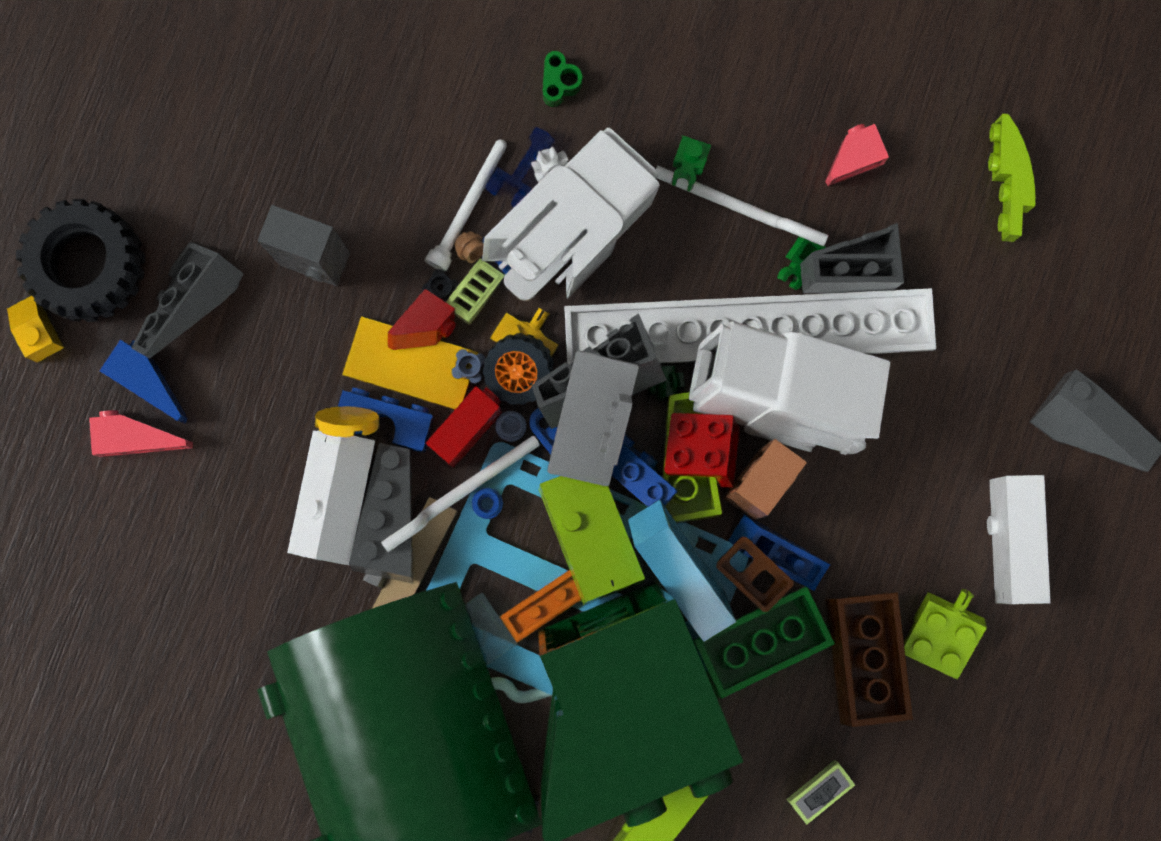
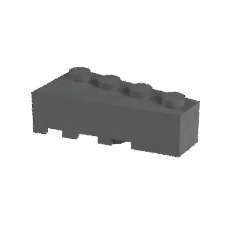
M379 443L349 565L351 570L355 572L413 584V538L410 537L390 552H387L381 543L413 520L412 458L410 449Z

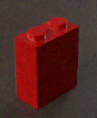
M475 386L429 438L426 444L454 468L502 414L499 406L501 404L500 399L487 387L481 391Z

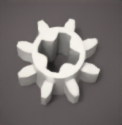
M551 147L550 149L538 152L536 161L531 162L538 182L553 168L565 166L568 163L569 159L564 151L557 154L554 147Z

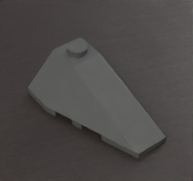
M1077 369L1064 374L1029 421L1054 441L1107 457L1112 461L1144 472H1148L1161 455V442L1101 387Z

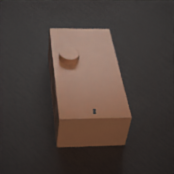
M774 439L758 450L735 481L734 488H730L723 498L754 520L768 516L784 493L794 483L807 462Z

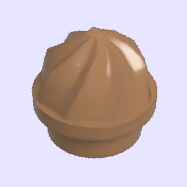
M471 231L463 232L459 235L454 244L458 257L461 260H467L469 263L479 260L483 256V238Z

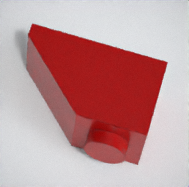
M425 289L388 331V347L392 350L436 345L442 337L447 338L453 332L456 326V322H454L455 308Z

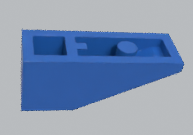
M120 340L100 369V372L175 420L185 424L188 418L155 361L133 350L134 340H132L130 345Z
M745 514L728 540L734 545L740 537H747L787 576L813 591L830 566L828 562ZM739 550L742 554L753 559V557L746 550Z

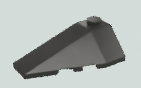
M189 242L171 267L168 275L172 280L166 291H159L156 297L159 301V306L156 312L146 317L132 349L150 359L224 302L238 288L239 281L244 274L219 253Z

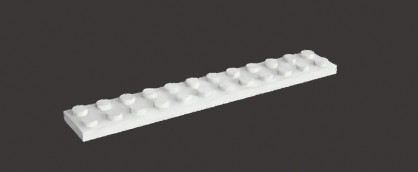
M932 288L564 306L567 364L569 365L573 363L576 351H583L589 346L594 349L608 339L607 334L616 328L620 331L631 324L629 319L638 313L650 336L660 364L695 363L700 343L720 325L727 326L732 321L778 335L788 332L800 333L865 354L936 350Z

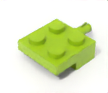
M962 589L956 602L953 604L927 592L914 616V624L904 640L905 655L958 680L987 628L985 618L966 610L974 595Z

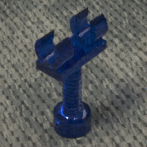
M535 127L529 136L531 140L530 149H528L527 154L520 161L513 174L510 175L497 167L494 171L495 173L485 186L486 191L494 196L500 191L504 182L519 190L511 202L512 207H515L532 190V188L522 183L526 176L525 174H527L528 169L532 166L531 162L535 161L539 151L550 149L555 142V139L550 134L538 127Z

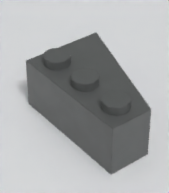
M898 223L874 233L870 232L862 237L812 252L800 263L803 293L895 290L904 283Z

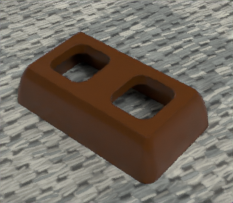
M744 536L740 537L716 563V568L763 612H768L794 584L789 576ZM740 549L746 550L753 557L752 562L742 572H738L729 563L730 559ZM767 570L775 578V582L766 592L761 593L752 585V581L761 571Z

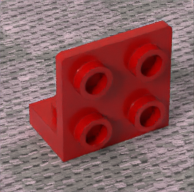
M689 413L671 414L664 467L665 473L667 475L715 477L721 487L734 488L740 427L734 416Z

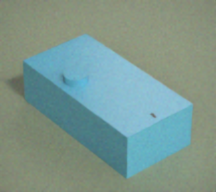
M661 500L628 519L635 548L668 594L675 598L679 609L703 642L736 622L726 592Z

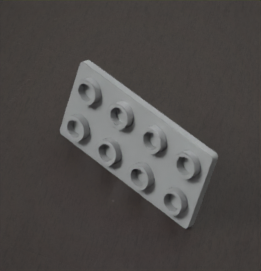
M580 350L576 351L547 468L548 473L602 486L610 484L614 465L618 463L633 404L632 392L639 369L637 364Z

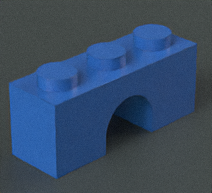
M352 387L351 392L342 390L338 407H361L376 412L379 418L387 417L392 419L395 424V435L392 442L394 445L422 453L426 452V442L430 438L435 420L433 415L428 414L429 408L412 404L410 409L399 406V400L387 396H382L381 401L369 398L370 392ZM354 431V434L364 436L362 431Z

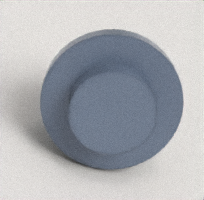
M516 411L502 413L496 421L497 434L508 442L521 439L526 432L524 417Z

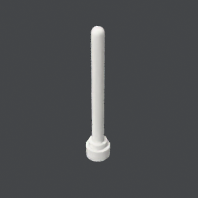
M499 139L495 142L439 246L436 245L434 250L430 249L425 262L430 266L444 272L447 271L452 262L450 259L452 253L450 251L507 147L504 140Z

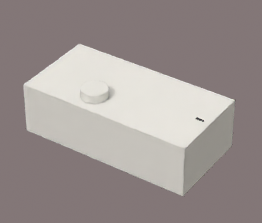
M313 430L287 553L349 565L371 464L374 440L357 436L335 437Z
M1044 475L1003 476L990 479L991 516H988L987 530L989 535H992L995 603H1050Z

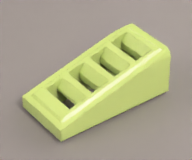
M480 258L446 303L455 308V316L471 325L505 275ZM483 270L493 277L494 280L491 283L478 275L479 271ZM476 280L487 289L483 293L473 286L471 282ZM466 289L479 297L477 302L464 294ZM459 299L472 306L470 311L457 303Z

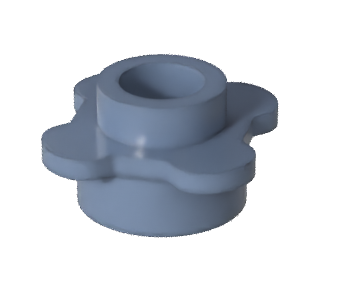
M465 349L459 350L456 353V367L452 369L453 377L456 379L465 378L469 379L471 383H478L482 378L480 372L482 366L485 365L483 363L485 356L480 353L477 355L468 353ZM468 363L472 365L471 369L466 368Z

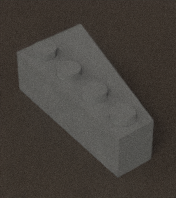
M639 313L629 319L631 324L620 331L616 328L607 334L608 339L594 349L589 346L583 350L584 352L637 364L639 369L632 395L667 380ZM565 362L532 385L538 407L551 429L558 427L573 363L569 365Z

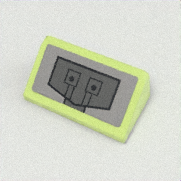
M834 760L788 797L787 801L807 825L853 788L855 784L839 762Z

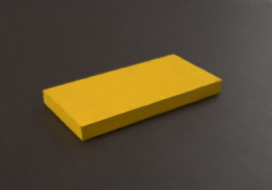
M361 316L342 374L343 376L453 410L465 399L470 380L453 377L452 369L456 367V353L461 349H465L468 353L475 355L479 354L478 352L443 341H439L436 345L392 350L388 347V331L392 326ZM468 363L466 368L471 369L472 365Z

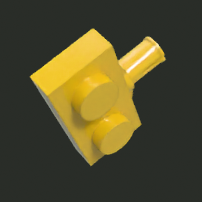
M538 308L530 323L519 321L506 312L490 338L498 342L510 334H529L537 340L540 339L546 348L548 347L551 352V358L559 346L545 337L540 330L548 315H550L546 311L543 313L541 308Z

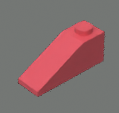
M118 410L99 412L100 417L89 418L91 449L94 456L108 457L193 448V442L119 415Z

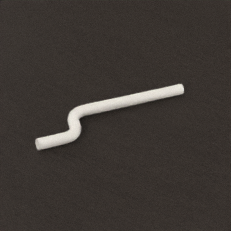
M657 166V179L671 184L674 172ZM684 178L678 179L676 187L687 191L688 181ZM696 181L693 189L688 191L821 246L825 245L828 235L791 219L772 214Z
M531 436L426 507L414 520L381 542L386 551L390 552L422 530L435 516L539 447L538 440L535 436Z

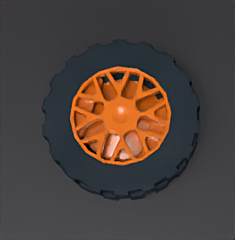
M510 334L502 340L500 339L489 350L483 362L485 363L483 368L484 381L486 386H489L490 391L499 397L501 401L509 402L512 405H524L529 401L533 402L536 400L532 385L554 370V361L550 356L551 352L548 347L546 348L540 339L537 340L529 334Z

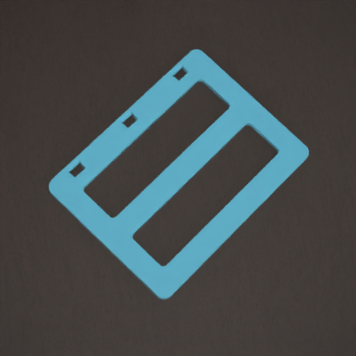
M504 442L495 443L490 448L481 470L515 447ZM528 453L470 493L427 590L457 582L460 589L472 564H478L536 591H539L568 571L489 536L487 527L491 519H483L477 516L472 508L473 496L483 488H492L502 496L507 485H514L541 497L538 490L539 484L559 477V475L548 473V461ZM523 459L542 467L537 477L520 470ZM610 489L614 500L629 506L624 515H619L627 535L633 538L628 519L646 509L647 506ZM485 498L482 501L484 509L489 510L493 507L494 502L491 498ZM686 522L677 523L726 592L730 603L737 587L716 568V563L733 545ZM698 537L716 544L712 554L695 547ZM738 551L730 559L729 563L738 572H742L747 565L748 556ZM617 592L587 605H583L582 600H580L572 607L586 611L622 594ZM685 621L692 640L699 637L690 622ZM473 626L487 667L552 695V685L540 655Z

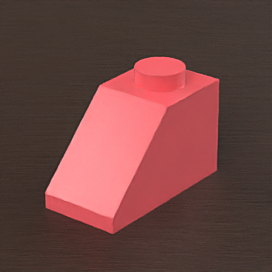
M860 124L847 131L848 134L840 145L825 181L827 186L884 165L889 156L875 124L865 127V124Z

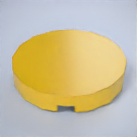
M361 407L325 408L315 414V427L319 428V431L323 434L335 437L354 436V431H362V435L366 436L374 433L379 428V415L370 409Z

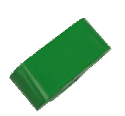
M559 51L548 53L544 62L543 101L550 107L559 106L563 102L564 96H573L582 87L583 77L581 70L576 65L566 64L565 56ZM553 60H558L561 62V64L557 67H553L550 65V62ZM571 73L577 76L578 81L574 85L568 86L562 83L561 77L564 74ZM555 89L559 93L552 97L548 95V91Z

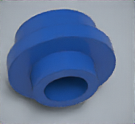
M483 488L473 496V511L483 519H492L501 512L503 499L496 490ZM485 498H491L494 502L493 507L489 510L482 507V501Z

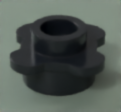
M438 269L432 273L428 283L423 285L422 291L426 289L446 302L459 284L457 280H451L445 275L443 270ZM443 285V290H438V286Z

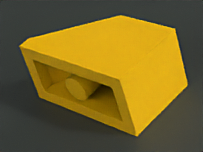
M33 296L7 308L10 330L25 358L39 362L64 348L44 308L34 301Z

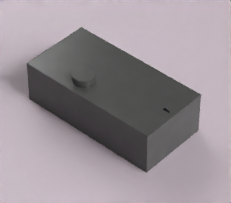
M274 205L270 207L257 240L280 266L304 274L315 281L326 282L334 286H338L350 255L349 250L332 226Z

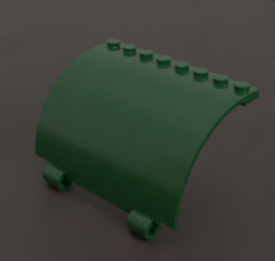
M457 582L358 613L267 651L277 682L257 689L266 720L281 715L283 717L322 835L309 841H505L542 825Z

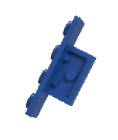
M625 433L618 463L614 465L612 476L647 507L658 500H661L666 507L677 493V489L660 475L662 471L656 467L658 461L646 451L642 453L637 451L633 447L635 441Z

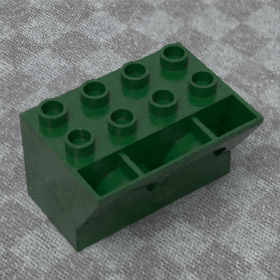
M652 582L538 630L540 658L552 685L541 776L542 837L544 841H561L622 814L628 827L638 826L661 816L667 811L663 797L689 786L693 797L701 798L719 792L733 783L734 780L729 768L743 763V759L674 597Z

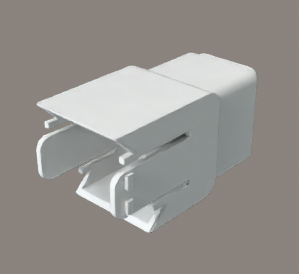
M607 127L604 131L600 130L565 166L553 168L485 236L482 261H503L498 267L501 270L509 264L511 269L504 277L505 286L520 300L529 301L572 258V264L555 280L559 285L566 277V294L568 299L612 254L616 241L652 205L660 186L656 180L658 172L611 128Z
M732 321L727 326L720 325L700 343L689 400L694 401L693 410L695 412L733 415L737 424L744 426L746 433L770 441L776 439L784 445L808 452L812 451V447L820 445L840 451V454H856L866 448L865 438H879L890 362L800 333L788 332L778 335Z

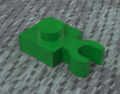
M682 136L673 163V167L677 169L672 177V186H676L678 179L684 178L688 181L687 191L693 189L696 174L702 175L711 148L710 144Z
M798 237L786 255V258L791 261L790 265L782 268L777 278L786 282L788 277L793 275V280L789 287L798 290L802 286L800 263L812 252L826 247Z

